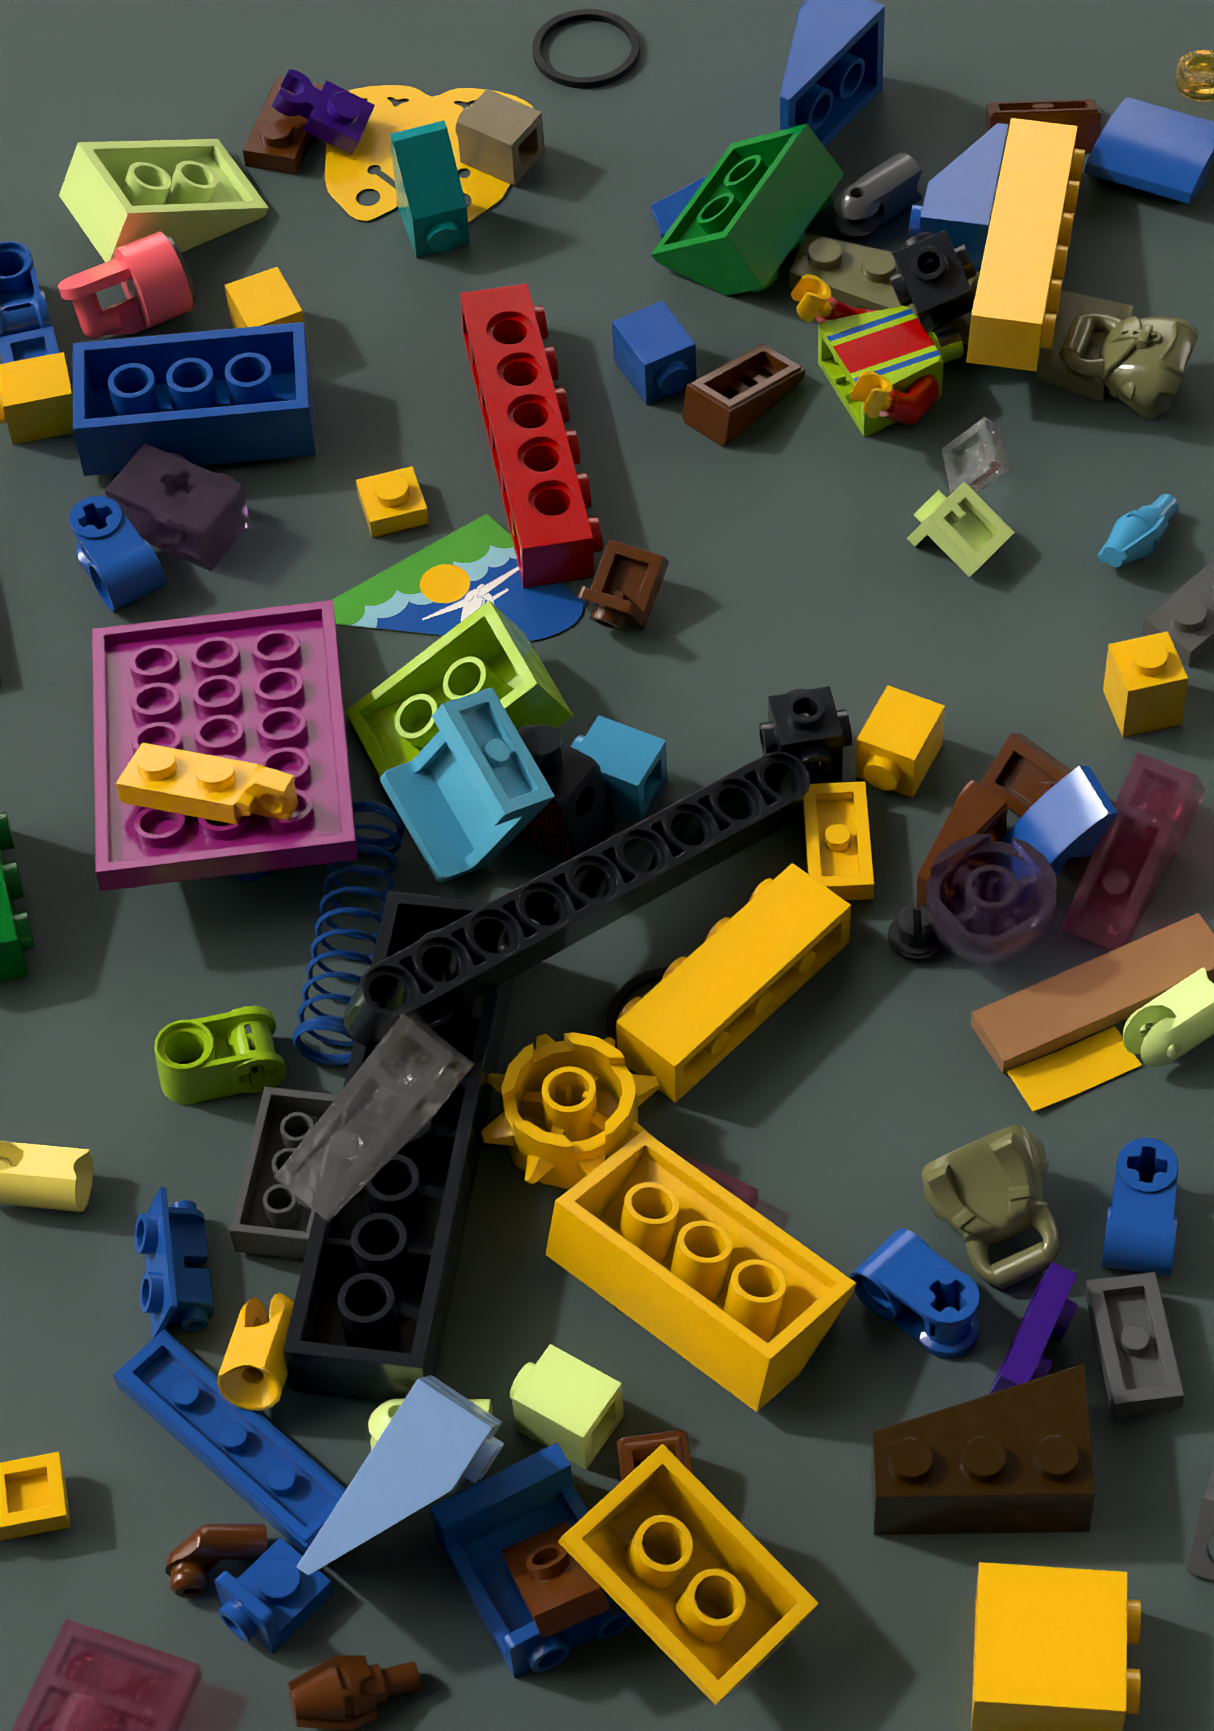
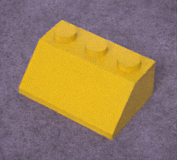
M661 1444L558 1541L715 1706L748 1679L791 1637L819 1604L664 1444Z

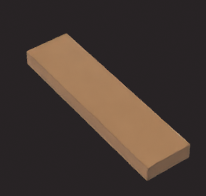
M1196 913L971 1012L970 1025L1002 1074L1010 1069L1036 1060L1128 1019L1137 1009L1143 1007L1201 968H1205L1208 979L1214 981V933L1201 915Z

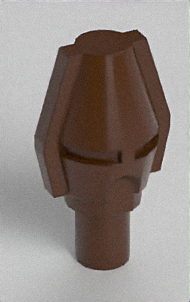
M338 1655L330 1657L287 1682L289 1701L296 1727L343 1731L355 1729L378 1718L377 1706L386 1705L387 1698L421 1689L419 1671L414 1661L380 1668L378 1663L368 1665L365 1655Z

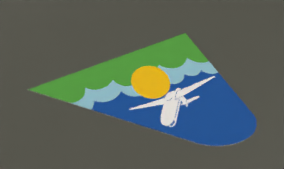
M487 513L332 599L337 625L441 636L445 635L490 600L527 635L529 641L548 638L570 628L580 619L583 612V604L578 600V596L562 582L523 588L511 535Z

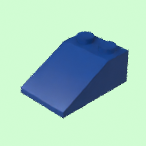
M873 0L804 1L797 14L795 31L780 93V130L808 124L825 147L883 89L884 5Z

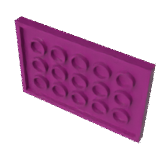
M333 600L92 629L96 876L100 891L358 860ZM147 743L261 764L268 768L294 775L298 805L289 821L251 814L250 816H242L237 825L122 803L118 797L116 782L140 745Z

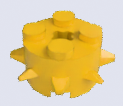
M570 1032L564 1033V1041L555 1042L547 1034L539 1035L536 1037V1049L534 1050L533 1043L524 1047L508 1065L506 1074L490 1073L488 1075L487 1082L502 1094L504 1112L481 1131L484 1143L508 1145L513 1163L525 1172V1181L527 1183L534 1184L539 1181L545 1185L570 1189L644 1130L650 1134L638 1124L637 1107L660 1088L656 1076L631 1074L625 1065L623 1054L615 1048V1040L611 1037H606L602 1040L599 1037Z

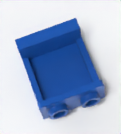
M558 1443L430 1506L435 1539L514 1678L530 1670L534 1672L549 1670L561 1663L569 1655L572 1648L595 1636L601 1639L612 1637L626 1629L633 1622V1619L604 1590L610 1606L606 1612L547 1638H542L509 1573L501 1550L565 1522L571 1528L589 1512L573 1485L571 1464Z

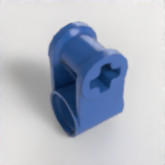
M14 241L0 242V337L50 327L51 322L44 292L39 287L30 250L22 243Z
M90 496L74 505L70 511L69 524L74 536L78 540L76 547L77 558L80 565L93 581L102 601L110 611L113 612L167 585L163 568L154 550L144 538H141L117 502L105 496Z
M1137 1138L1128 1142L1119 1152L1116 1161L1111 1207L1108 1206L1102 1268L1140 1273L1155 1272L1157 1275L1171 1276L1177 1228V1214H1174L1179 1166L1177 1156L1172 1148L1161 1140ZM1139 1179H1148L1152 1182L1145 1183L1139 1181Z
M904 1228L897 1229L850 1274V1279L856 1282L854 1292L867 1308L879 1317L889 1320L923 1346L927 1352L936 1357L951 1359L963 1356L972 1350L978 1341L979 1323L976 1313L979 1308L980 1293L977 1284L969 1275L961 1272L934 1252L922 1238L912 1231Z

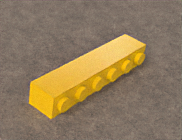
M1011 118L971 314L966 363L1036 372L1040 348L1052 350L1056 316L1059 310L1062 282L1065 276L1068 248L1070 247L1085 158V149L1075 148L1078 126Z

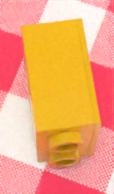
M979 1562L975 1598L971 1731H1123L1126 1714H1139L1141 1688L1140 1669L1127 1668V1644L1139 1645L1141 1628V1601L1127 1599V1572Z

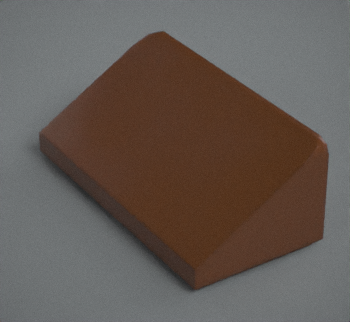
M1093 99L989 102V104H986L988 131L997 123L1008 124L1009 131L1011 118L1078 126L1075 148L1085 149V153H1091L1100 136L1101 112Z

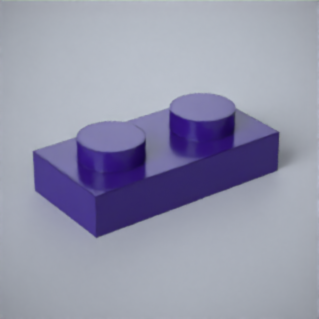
M1054 1262L1050 1264L1031 1297L988 1394L1047 1376L1053 1360L1043 1356L1042 1353L1049 1337L1061 1341L1074 1316L1078 1303L1067 1297L1077 1273Z

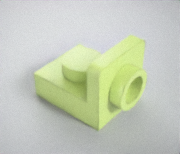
M963 482L948 498L938 490L915 512L914 516L921 524L907 539L915 547L928 535L970 577L1015 532Z

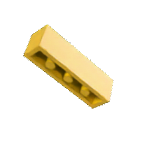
M793 863L774 880L768 878L761 882L752 893L749 902L732 918L724 917L712 927L705 942L687 958L685 956L677 958L667 968L660 983L643 998L637 996L624 1006L616 1021L617 1049L623 1054L625 1065L638 1075L656 1076L660 1087L658 1090L676 1103L849 943L851 905Z

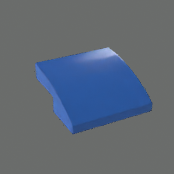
M1126 97L1112 114L1101 132L1086 162L1084 173L1189 204L1205 186L1209 166L1214 161V122Z

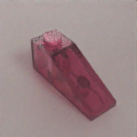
M1137 752L1114 805L1118 814L1094 850L1060 928L1062 931L1110 951L1128 944L1180 850L1206 789L1197 775Z

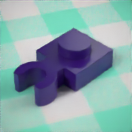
M289 69L280 86L283 89L280 88L271 106L281 114L287 116L300 115L308 119L304 126V131L352 155L362 137L375 105L327 80L322 89L319 90L313 86L306 75L297 70Z

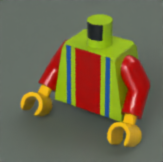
M810 274L802 276L791 292L793 300L800 302L796 307L800 319L805 322H811L816 318L819 322L818 365L864 437L874 434L895 422L906 425L916 424L942 395L943 363L961 358L964 354L960 333L954 325L950 324L926 332L911 308L905 306L883 310L853 308L831 297L829 286L819 277Z

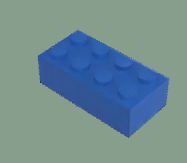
M304 322L73 343V432L83 475L92 476L316 455L312 373Z

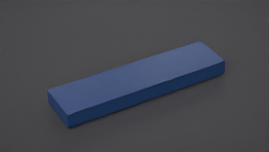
M163 1329L113 1374L116 1386L297 1549L305 1554L346 1489L258 1411L239 1408L227 1401L219 1392L217 1386L218 1376Z

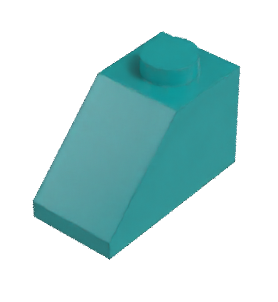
M445 121L391 133L390 140L398 212L416 258L438 252H447L457 247L469 245L467 206Z

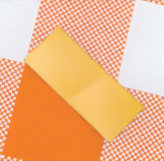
M1113 1026L1062 1050L1010 1069L1007 1073L1034 1112L1080 1094L1140 1067L1142 1064L1135 1054L1127 1051L1122 1035Z

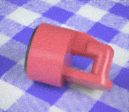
M157 232L114 249L113 260L72 275L58 284L61 298L72 300L82 332L91 339H97L105 335L135 334L191 312L193 304L196 303L194 285L185 260L173 239L162 232ZM121 283L127 299L101 309L96 292Z

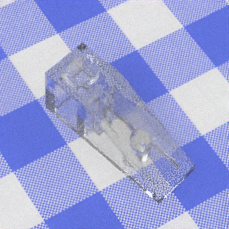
M402 1014L274 1177L322 1218L329 1221L435 1115L474 1063L424 1022Z

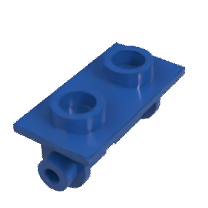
M160 1187L147 1213L139 1214L135 1227L136 1252L138 1254H145L146 1272L143 1275L140 1287V1307L143 1313H150L152 1339L163 1329L165 1330L169 1322L181 1323V1328L188 1332L201 1331L208 1327V1319L214 1314L210 1269L185 1267V1263L205 1264L208 1259L205 1215L200 1210H197L196 1203L190 1200L177 1201L168 1207L167 1189Z

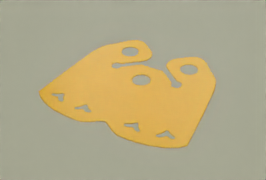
M402 85L368 86L349 90V92L362 99H368L367 101L375 106L352 155L326 142L325 182L328 193L349 216L358 221L368 222L394 210L398 206L396 189L376 174H369L368 168L372 165H377L383 173L395 181L390 134L444 120L448 129L457 170L467 169L470 171V175L467 178H460L463 193L469 195L472 199L470 206L467 207L468 222L474 220L497 204L504 197L510 186L509 183L460 162L458 136L456 135L455 128L458 117L464 108L454 102L468 103L476 101L486 89L457 88L433 97L426 95L419 89ZM494 91L496 93H499L503 96H506L510 99H513L517 102H520L524 105L533 108V106L529 104L527 101L520 99L514 95ZM392 97L395 100L408 99L409 101L394 107L393 103L387 98ZM372 189L380 194V200L374 205L364 206L357 202L356 196L363 190Z

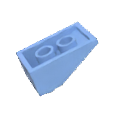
M434 1376L418 1378L296 1568L310 1575L463 1484L466 1479L474 1484L479 1479L482 1480L504 1446L503 1442L494 1437L503 1422Z

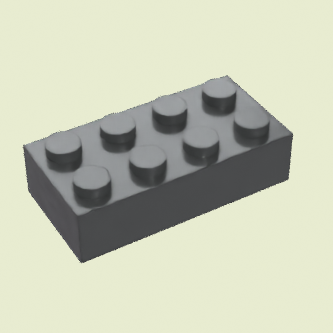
M264 1087L229 1230L234 1252L304 1260L341 1095Z

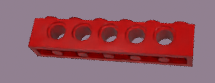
M528 283L460 293L462 336L523 588L593 578V553L603 551L602 532L598 517L587 516L586 508H591L592 504L591 491L586 472L576 473L575 465L580 464V450L575 429L565 430L564 422H569L568 401L564 387L554 388L553 381L558 380L555 349L553 346L544 347L542 340L548 338L543 305L533 306Z

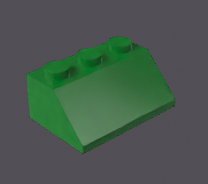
M808 124L733 142L658 243L651 256L657 263L725 296L748 291L753 293L761 292L777 279L779 275L778 268L789 252L793 251L803 242L806 236L804 231L815 215L829 205L832 200L831 192L839 183L844 173Z

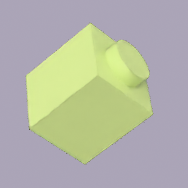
M552 1344L548 1346L536 1364L528 1362L523 1366L510 1390L516 1431L546 1448L558 1443L568 1460L586 1470L624 1417L622 1383Z

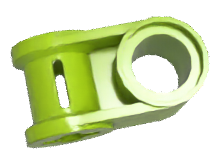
M244 1006L227 1013L191 1020H178L167 1024L159 1031L155 1039L154 1048L160 1086L164 1095L172 1102L182 1105H194L205 1100L241 1093H260L264 1091V1087L279 1085L286 1077L287 1069L283 1057L276 1054L272 1037L276 1030V1021L272 1011L260 1006ZM247 1025L252 1029V1032L248 1034L245 1032ZM183 1061H195L189 1064H178ZM258 1066V1073H253L251 1067Z

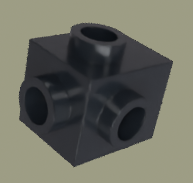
M946 230L937 234L924 232L915 235L903 243L902 249L892 253L898 270L897 273L889 276L900 306L913 305L925 331L972 311L974 295L968 279L977 276L965 245L961 244L953 248Z
M830 686L809 690L795 689L785 694L768 696V722L759 723V738L763 755L780 751L796 756L806 766L810 774V784L841 781L843 747L852 746V731L847 710H836Z

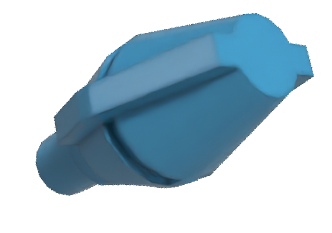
M1162 494L1151 505L1142 506L1137 511L1133 510L1122 515L1115 522L1108 540L1097 555L1100 562H1106L1112 567H1120L1149 556L1164 535V531L1169 525L1168 521L1178 512L1179 504L1172 495Z

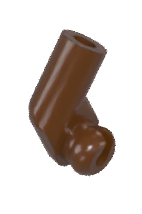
M206 1524L200 1526L170 1552L165 1573L170 1576V1589L172 1592L182 1598L197 1597L205 1592L206 1586L209 1583L207 1573L221 1560H257L267 1550L265 1524Z

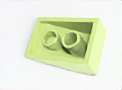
M219 139L78 142L59 194L105 262L114 259V249L157 232L169 235L182 253L265 217L269 209Z

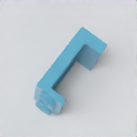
M492 687L443 703L432 715L440 731L415 759L387 769L380 777V782L433 876L439 883H444L487 867L555 797Z

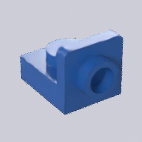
M281 1537L237 1580L227 1571H224L214 1580L222 1606L217 1613L223 1623L240 1640L247 1643L255 1637L271 1653H274L334 1593L331 1580L319 1570L307 1575L296 1568L303 1556Z

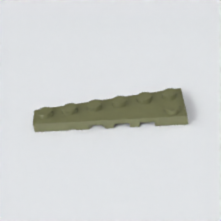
M806 233L805 239L789 270V288L794 289L802 276L810 274L819 277L829 286L831 297L853 308L883 310L900 306L889 276L898 272L892 255L893 252ZM976 271L977 276L968 279L974 299L980 275L979 271ZM1061 290L1052 350L1040 348L1036 378L1091 399L1103 401L1108 387L1102 378L1086 376L1071 370L1060 358L1059 352L1075 317L1095 313L1124 320L1129 316H1133L1134 306ZM912 304L906 306L908 308H911L914 314L916 315V312ZM972 311L928 331L952 324L960 333L962 342L968 345ZM1094 329L1082 358L1089 360L1099 359L1102 345L1108 333L1100 329Z

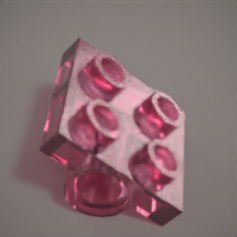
M65 1619L12 1731H177L202 1678V1673L197 1663Z

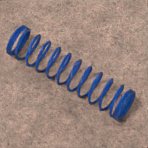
M354 802L353 810L354 812H374L383 815L395 823L397 831L394 833L388 828L375 824H356L355 830L373 829L391 835L385 838H368L356 834L357 851L367 855L387 856L391 860L392 865L388 870L381 871L375 867L350 865L348 862L342 861L340 863L345 867L334 871V863L327 864L329 875L323 883L325 896L322 897L319 903L321 917L318 918L315 924L317 938L314 939L310 947L313 959L310 960L306 968L308 981L302 989L304 1003L301 1004L297 1012L300 1025L293 1032V1045L299 1053L311 1061L324 1065L337 1066L349 1064L351 1052L338 1055L313 1050L301 1041L300 1036L303 1033L307 1032L317 1040L336 1046H353L354 1039L348 1034L344 1026V1017L323 1013L314 1007L312 1003L323 999H334L349 1003L352 996L326 991L316 981L327 977H337L343 980L360 982L363 976L347 972H336L329 969L320 960L329 956H341L353 960H364L371 965V958H373L374 954L373 952L363 955L359 952L338 950L327 943L325 938L335 934H343L358 939H369L376 945L377 939L375 937L378 936L379 929L375 933H366L350 928L343 929L331 922L328 917L338 913H347L356 917L374 918L379 922L380 926L381 918L379 916L383 915L384 910L383 907L381 911L373 913L366 909L344 907L335 901L332 896L342 892H351L364 897H378L385 906L386 898L383 895L394 888L393 880L387 874L394 872L398 867L397 859L392 853L397 852L402 846L401 838L404 835L405 826L396 811L376 802ZM395 844L393 849H390L388 851L382 849L384 847H389ZM346 871H354L366 876H382L387 880L388 886L380 892L361 886H347L336 875ZM332 879L342 888L330 891L329 885ZM329 900L338 909L326 912L325 905ZM325 921L334 930L322 934L321 926ZM321 942L330 951L317 956V947ZM315 964H317L327 973L313 977L312 970ZM311 985L321 992L322 995L309 999L308 991ZM307 1006L311 1011L317 1014L318 1017L310 1018L305 1021L304 1012ZM313 1030L337 1032L347 1036L352 1041L329 1039L317 1034Z

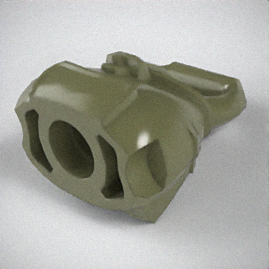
M1090 313L1073 319L1059 356L1071 370L1086 376L1102 378L1109 389V393L1114 398L1118 397L1143 418L1150 420L1156 418L1159 414L1168 413L1199 333L1188 321L1178 317L1153 316L1139 319L1136 316H1129L1121 320L1109 315ZM1094 329L1107 332L1108 335L1102 345L1099 359L1089 360L1082 358Z
M1022 1125L1006 1127L947 1153L926 1164L921 1173L923 1198L934 1211L933 1214L938 1219L947 1221L963 1236L969 1260L982 1280L1001 1289L1010 1287L1047 1270L1052 1262L1055 1263L1060 1248L1059 1230L1051 1212L1047 1208L1048 1203L1044 1200V1177L1048 1172L1049 1162L1046 1160L1045 1147L1038 1137L1033 1136ZM1030 1226H1033L1041 1234L1043 1242L1006 1257L992 1265L990 1264L988 1256L990 1244L1013 1238L1027 1230Z

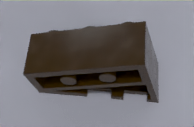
M1081 1364L873 1431L871 1483L874 1535L1089 1532L1095 1498L1085 1365Z

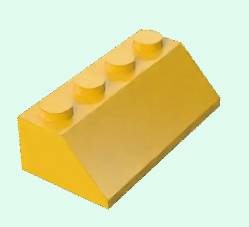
M644 1130L555 1200L545 1255L755 1412H758L801 1373L853 1294L856 1282Z

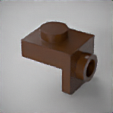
M609 539L591 588L581 586L577 598L591 612L589 619L601 626L616 631H623L625 624L645 629L669 561L663 555Z

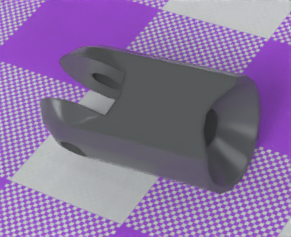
M898 152L846 186L835 196L833 201L834 210L836 211L834 216L836 228L848 237H865L920 201L922 195L917 190L918 181L922 174L920 165L908 154Z

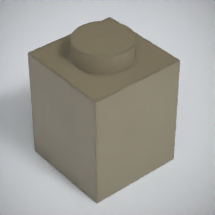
M486 89L472 106L464 108L458 117L455 131L458 136L460 162L515 186L545 153L542 112L492 90Z

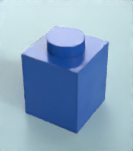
M663 300L612 321L614 362L646 405L667 396L676 395L686 389V385L697 380L696 344Z

